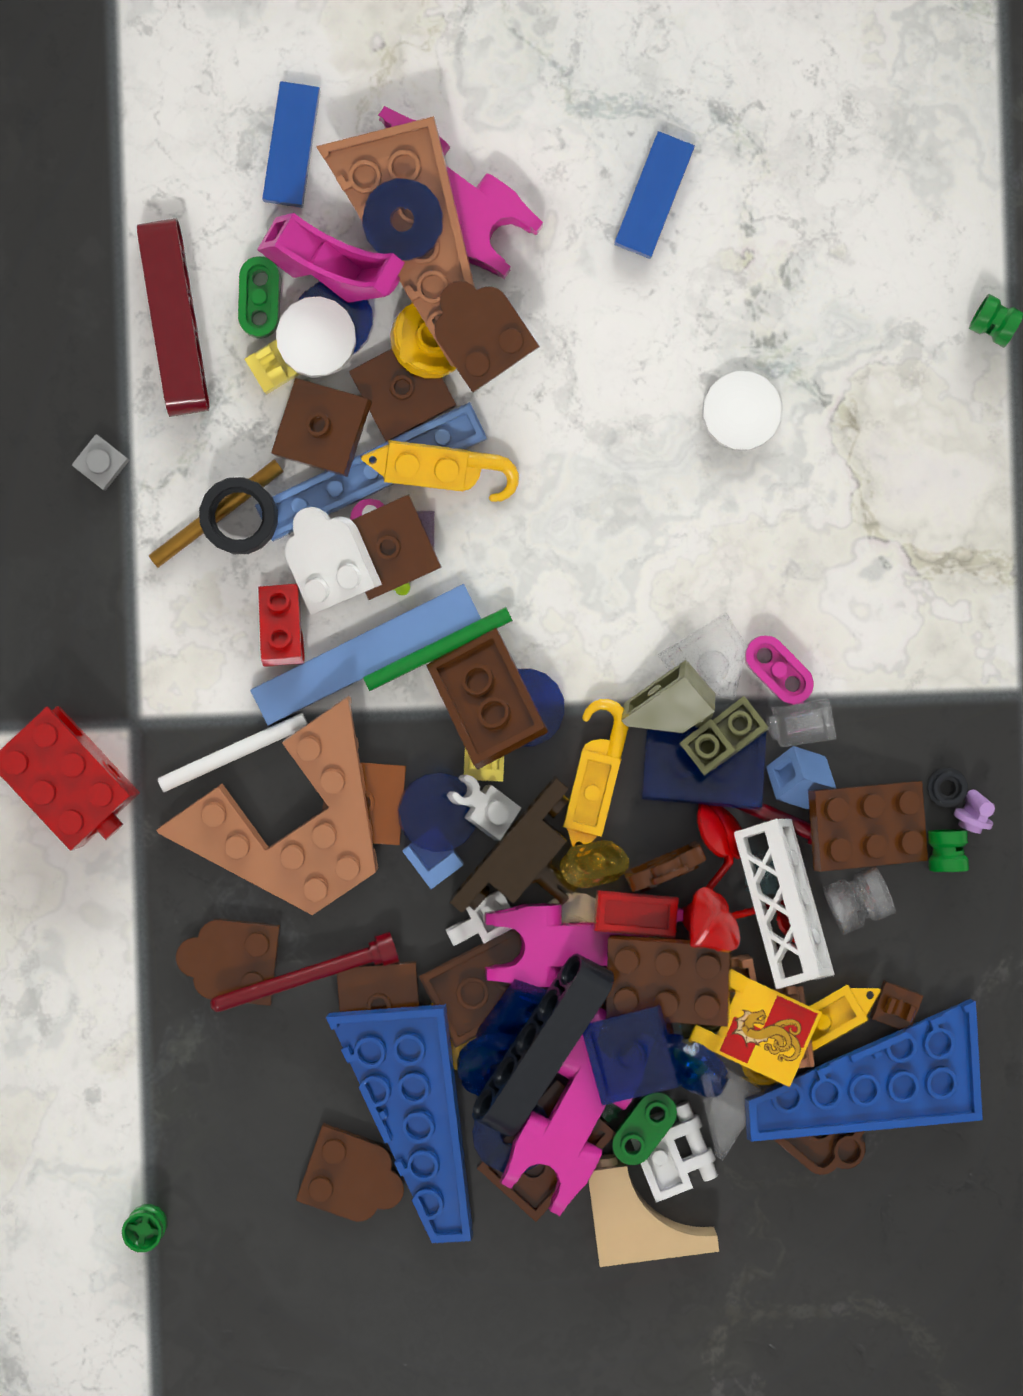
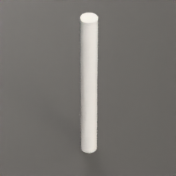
M303 713L295 715L159 777V785L163 792L169 791L290 736L307 725L308 722Z

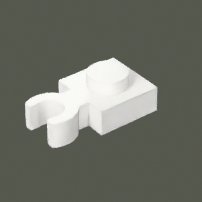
M460 775L458 779L467 786V793L461 797L457 792H449L447 794L448 799L456 805H467L470 807L464 818L493 840L500 841L521 810V807L494 786L485 785L483 790L480 791L479 783L474 777Z

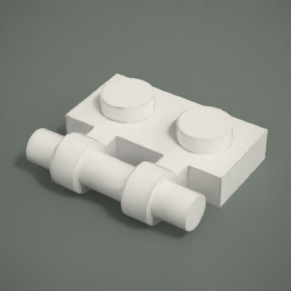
M689 1101L676 1105L679 1121L673 1124L648 1159L641 1163L656 1203L692 1189L693 1186L688 1176V1173L699 1169L703 1181H709L718 1176L713 1164L716 1160L712 1148L707 1147L700 1131L703 1125L699 1115L693 1114ZM661 1111L659 1113L651 1115L650 1117L653 1119H660L663 1117L664 1113L663 1111ZM682 1136H686L692 1154L685 1158H681L674 1141ZM631 1139L635 1151L638 1150L640 1142L637 1139Z

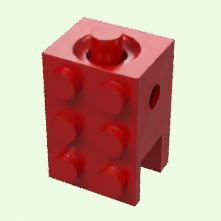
M47 706L0 750V776L70 851L83 847L98 832L105 840L109 839L124 825L116 815L140 794L60 706H56L53 710Z

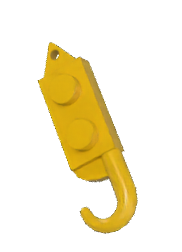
M388 440V445L361 456L363 462L383 476L384 482L462 492L469 490L476 484L482 469L501 471L507 478V484L503 491L489 496V500L492 502H500L510 498L519 484V473L516 466L508 458L501 455ZM371 456L376 457L374 462L369 461Z
M599 699L592 702L585 709L582 716L583 721L587 722L596 711L607 710L612 714L614 722L609 740H592L586 743L581 751L563 827L568 830L576 857L597 836L602 837L629 729L621 721L624 708L618 702L611 699ZM578 841L582 842L583 846L580 849L575 847V844Z
M846 985L811 1005L810 1007L822 1012L811 1037L813 1052L869 1021L867 1016L877 1000L881 989L850 988L849 985ZM870 991L874 994L872 999L867 997V993ZM741 1065L745 1076L751 1082L758 1085L776 1083V1081Z

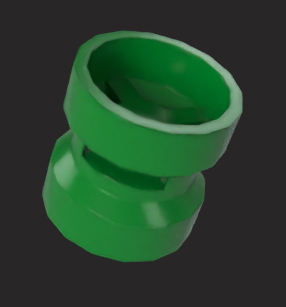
M988 294L975 313L969 329L978 334L986 333L990 335L994 343L1004 348L1023 319V312L1014 307L1006 308L1002 306L1000 299Z
M943 829L928 831V843L933 847L932 856L928 859L929 871L962 872L969 870V858L965 855L964 846L968 843V830Z
M143 1204L136 1207L122 1227V1238L125 1245L135 1252H148L154 1249L167 1229L165 1213L153 1204Z

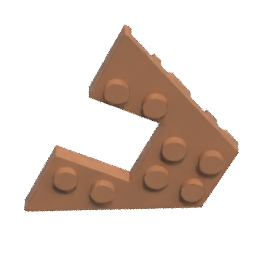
M348 695L282 742L328 807L268 847L225 786L220 784L161 825L156 830L158 834L311 915L376 873L378 862L372 841V824L367 810L366 787L362 764L359 760L358 737L355 735L351 697Z

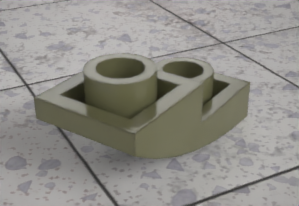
M743 696L715 719H710L681 741L680 745L701 772L706 775L765 733L769 727L746 697Z

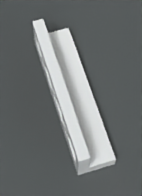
M774 819L734 832L776 989L835 975L792 819ZM761 833L766 834L769 849L763 860L752 855L748 837ZM766 871L778 878L780 887L774 899L762 893L760 882ZM782 899L784 900L785 906L780 904ZM765 903H767L768 905H770L768 911H767V908H766V904H765ZM777 910L789 918L791 926L785 938L775 934L772 930L771 920ZM793 938L795 940L796 946L791 943ZM776 942L781 945L779 950L777 948ZM787 950L799 956L803 973L785 977L781 961Z

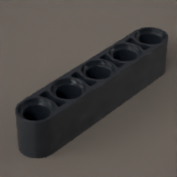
M578 953L569 957L478 1095L472 1113L473 1119L476 1122L508 1137L517 1134L609 995L614 983L612 971Z

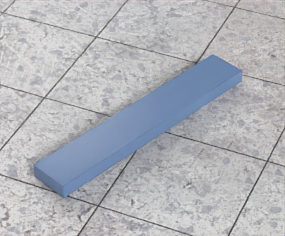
M469 402L392 440L468 449L487 440V437ZM388 441L354 457L348 477L325 471L273 496L278 509V525L271 540L274 542L293 533L294 517L304 508L316 507L331 515L395 484L384 482L382 475L361 460L362 455L388 445ZM371 456L369 458L370 462H374L376 460V457ZM258 503L255 507L262 519V510Z
M462 584L250 691L267 725H271L363 679L364 676L480 620L481 617L465 585Z

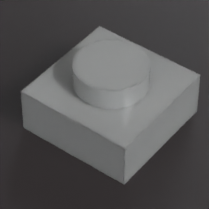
M95 434L73 462L72 466L102 490L106 491L130 460L99 435Z

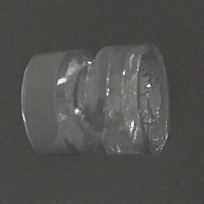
M876 866L855 873L851 882L841 879L823 887L832 915L844 935L864 927L867 918H871L876 922L896 913L891 894Z

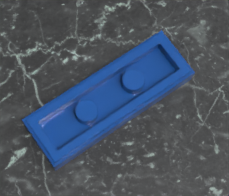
M280 81L262 197L263 202L303 208L320 87Z
M658 131L614 242L615 246L651 259L695 145Z

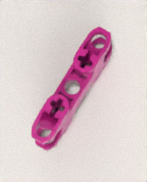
M386 106L378 114L380 117L379 121L384 124L385 128L416 121ZM440 137L443 154L445 156L446 153L449 151L450 146L447 144L446 141H444ZM447 167L469 263L505 279L511 271V266L491 246L490 239L493 232L500 226L512 224L528 233L537 235L543 227V222L526 206L514 190L491 174L486 173L477 187H474Z
M528 903L502 910L484 912L486 925L515 929L520 934L522 942L520 954L513 961L485 967V979L487 981L517 984L528 988L550 987L562 966L573 954L578 953L607 968L608 938L610 935L649 936L597 932L593 930L594 922L562 923V905L557 903ZM678 908L677 922L683 921V909Z
M599 1008L557 1072L568 1078L569 1081L549 1118L547 1119L532 1110L513 1140L509 1159L500 1180L501 1184L511 1189L529 1166L536 1164L550 1166L555 1171L557 1184L548 1209L558 1216L563 1213L572 1199L587 1184L600 1160L603 1150L587 1140L609 1101L623 1110L628 1107L644 1079L648 1059L656 1040L647 1033H643L626 1055L616 1058L608 1056L602 1050L599 1042L601 1028L606 1017V1010Z

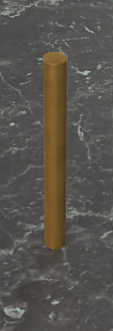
M274 459L249 479L265 487L284 471ZM232 493L225 496L216 509V523L252 496L246 493ZM199 517L148 555L157 568L204 533Z

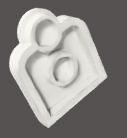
M316 507L304 508L295 515L293 520L294 535L286 543L285 557L310 615L382 585L360 532L352 520L341 516L330 519L326 512Z

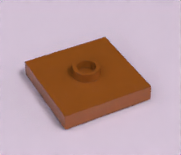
M360 762L363 768L366 787L365 797L368 816L372 824L373 844L400 846L406 766ZM323 800V810H324V809L327 808L328 806H327V804L325 803V801Z

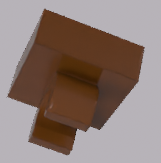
M884 980L870 1018L899 1030L908 1027L914 1023L923 995Z

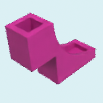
M295 213L276 217L257 249L291 277L297 278L312 275L347 303L390 295L400 281L398 274L405 264L393 253H374L343 243L313 227Z

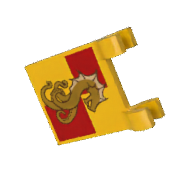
M731 969L730 990L735 991V994L730 1003L728 1027L720 1026L718 1033L714 1034L696 1025L690 1034L688 1042L790 1087L822 1012L755 982Z

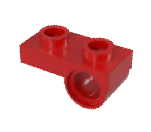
M297 583L258 586L262 665L270 667L304 664L305 652L301 628L300 590Z

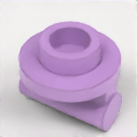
M969 790L965 797L966 803L964 808H956L953 815L960 819L958 824L960 827L981 834L982 829H992L994 823L988 817L994 813L995 806L977 790Z

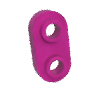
M765 635L756 637L748 643L744 653L747 667L779 700L788 704H798L805 701L811 695L814 687L811 673L778 639ZM761 648H766L771 653L770 661L765 664L761 663L757 658V653ZM790 676L795 677L799 682V686L794 692L788 691L785 687V681Z

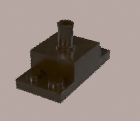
M556 776L553 777L504 834L502 839L497 842L454 892L450 903L461 913L468 906L475 910L490 893V888L487 886L488 883L493 885L513 904L527 887L535 882L552 895L560 905L565 904L569 896L557 887L558 885H561L571 895L577 890L579 886L551 864L552 858L564 846L567 840L562 833L544 819L547 814L554 818L569 801L568 797L564 795L569 789Z

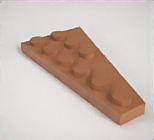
M434 116L316 146L381 253H393L405 262L398 274L400 283L453 367V363L435 336L436 322L443 314L440 307V297L445 287L453 282L464 281L474 287L475 285Z

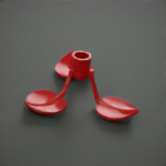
M701 798L697 800L699 804L697 823L701 838L711 852L718 857H724V863L706 887H702L695 892L692 903L682 908V922L690 932L691 947L731 952L738 948L740 944V931L736 919L755 915V909L751 907L730 913L726 899L713 889L733 865V857L741 859L734 832L742 830L735 817L723 806L709 799ZM782 899L780 904L785 906L784 900ZM766 904L767 911L770 907L768 904ZM777 910L778 927L786 936L791 926L789 918Z

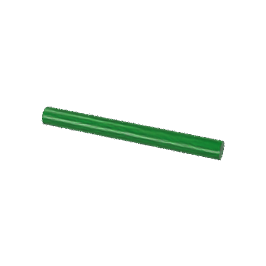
M504 607L364 676L363 679L369 691H372L513 620L507 608Z

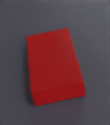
M597 890L593 930L597 932L675 938L679 897Z

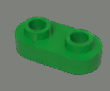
M262 256L248 259L242 265L239 273V324L246 334L258 339L272 335L276 331L280 320V272L273 261ZM258 273L268 275V280L264 285L259 286L254 283V277ZM258 312H263L267 315V320L263 325H255L253 323V317Z
M660 1090L646 1092L618 1126L612 1137V1147L615 1156L621 1162L628 1165H638L646 1161L673 1126L677 1117V1109L670 1095ZM659 1106L664 1109L662 1118L653 1119L649 1116L650 1110L653 1107ZM629 1139H637L640 1142V1147L636 1151H628L625 1148L626 1142Z

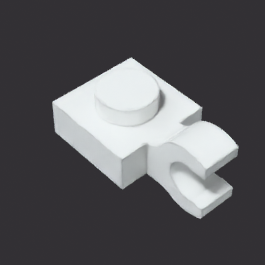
M497 890L487 895L475 910L468 906L466 910L470 918L445 929L453 946L478 933L483 943H486L511 930L508 927H495L485 923L484 912L510 908L505 896Z

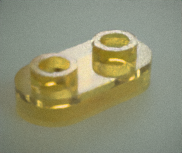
M608 840L574 846L560 861V869L565 880L569 884L580 888H589L617 881L629 867V859L624 850Z

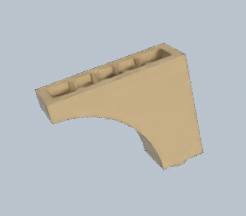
M615 1154L601 1155L588 1181L600 1267L719 1252L718 1237L714 1226H689L664 1217L648 1205L640 1196L630 1178L627 1164L621 1162Z

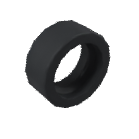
M229 477L215 483L205 493L199 508V521L205 537L215 547L231 554H250L262 549L272 539L278 525V509L272 495L259 483L244 477ZM232 493L251 495L258 501L262 510V522L259 529L246 539L234 540L226 537L219 530L216 523L215 512L218 504L225 496Z

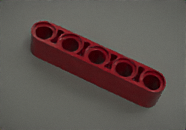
M177 218L137 224L139 249L167 413L169 417L209 411L208 390L179 221Z

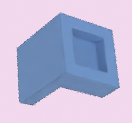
M792 746L766 766L776 800L809 809L808 791L836 788L826 757L796 746Z
M437 826L430 828L402 850L430 889L434 888L464 864L463 860Z

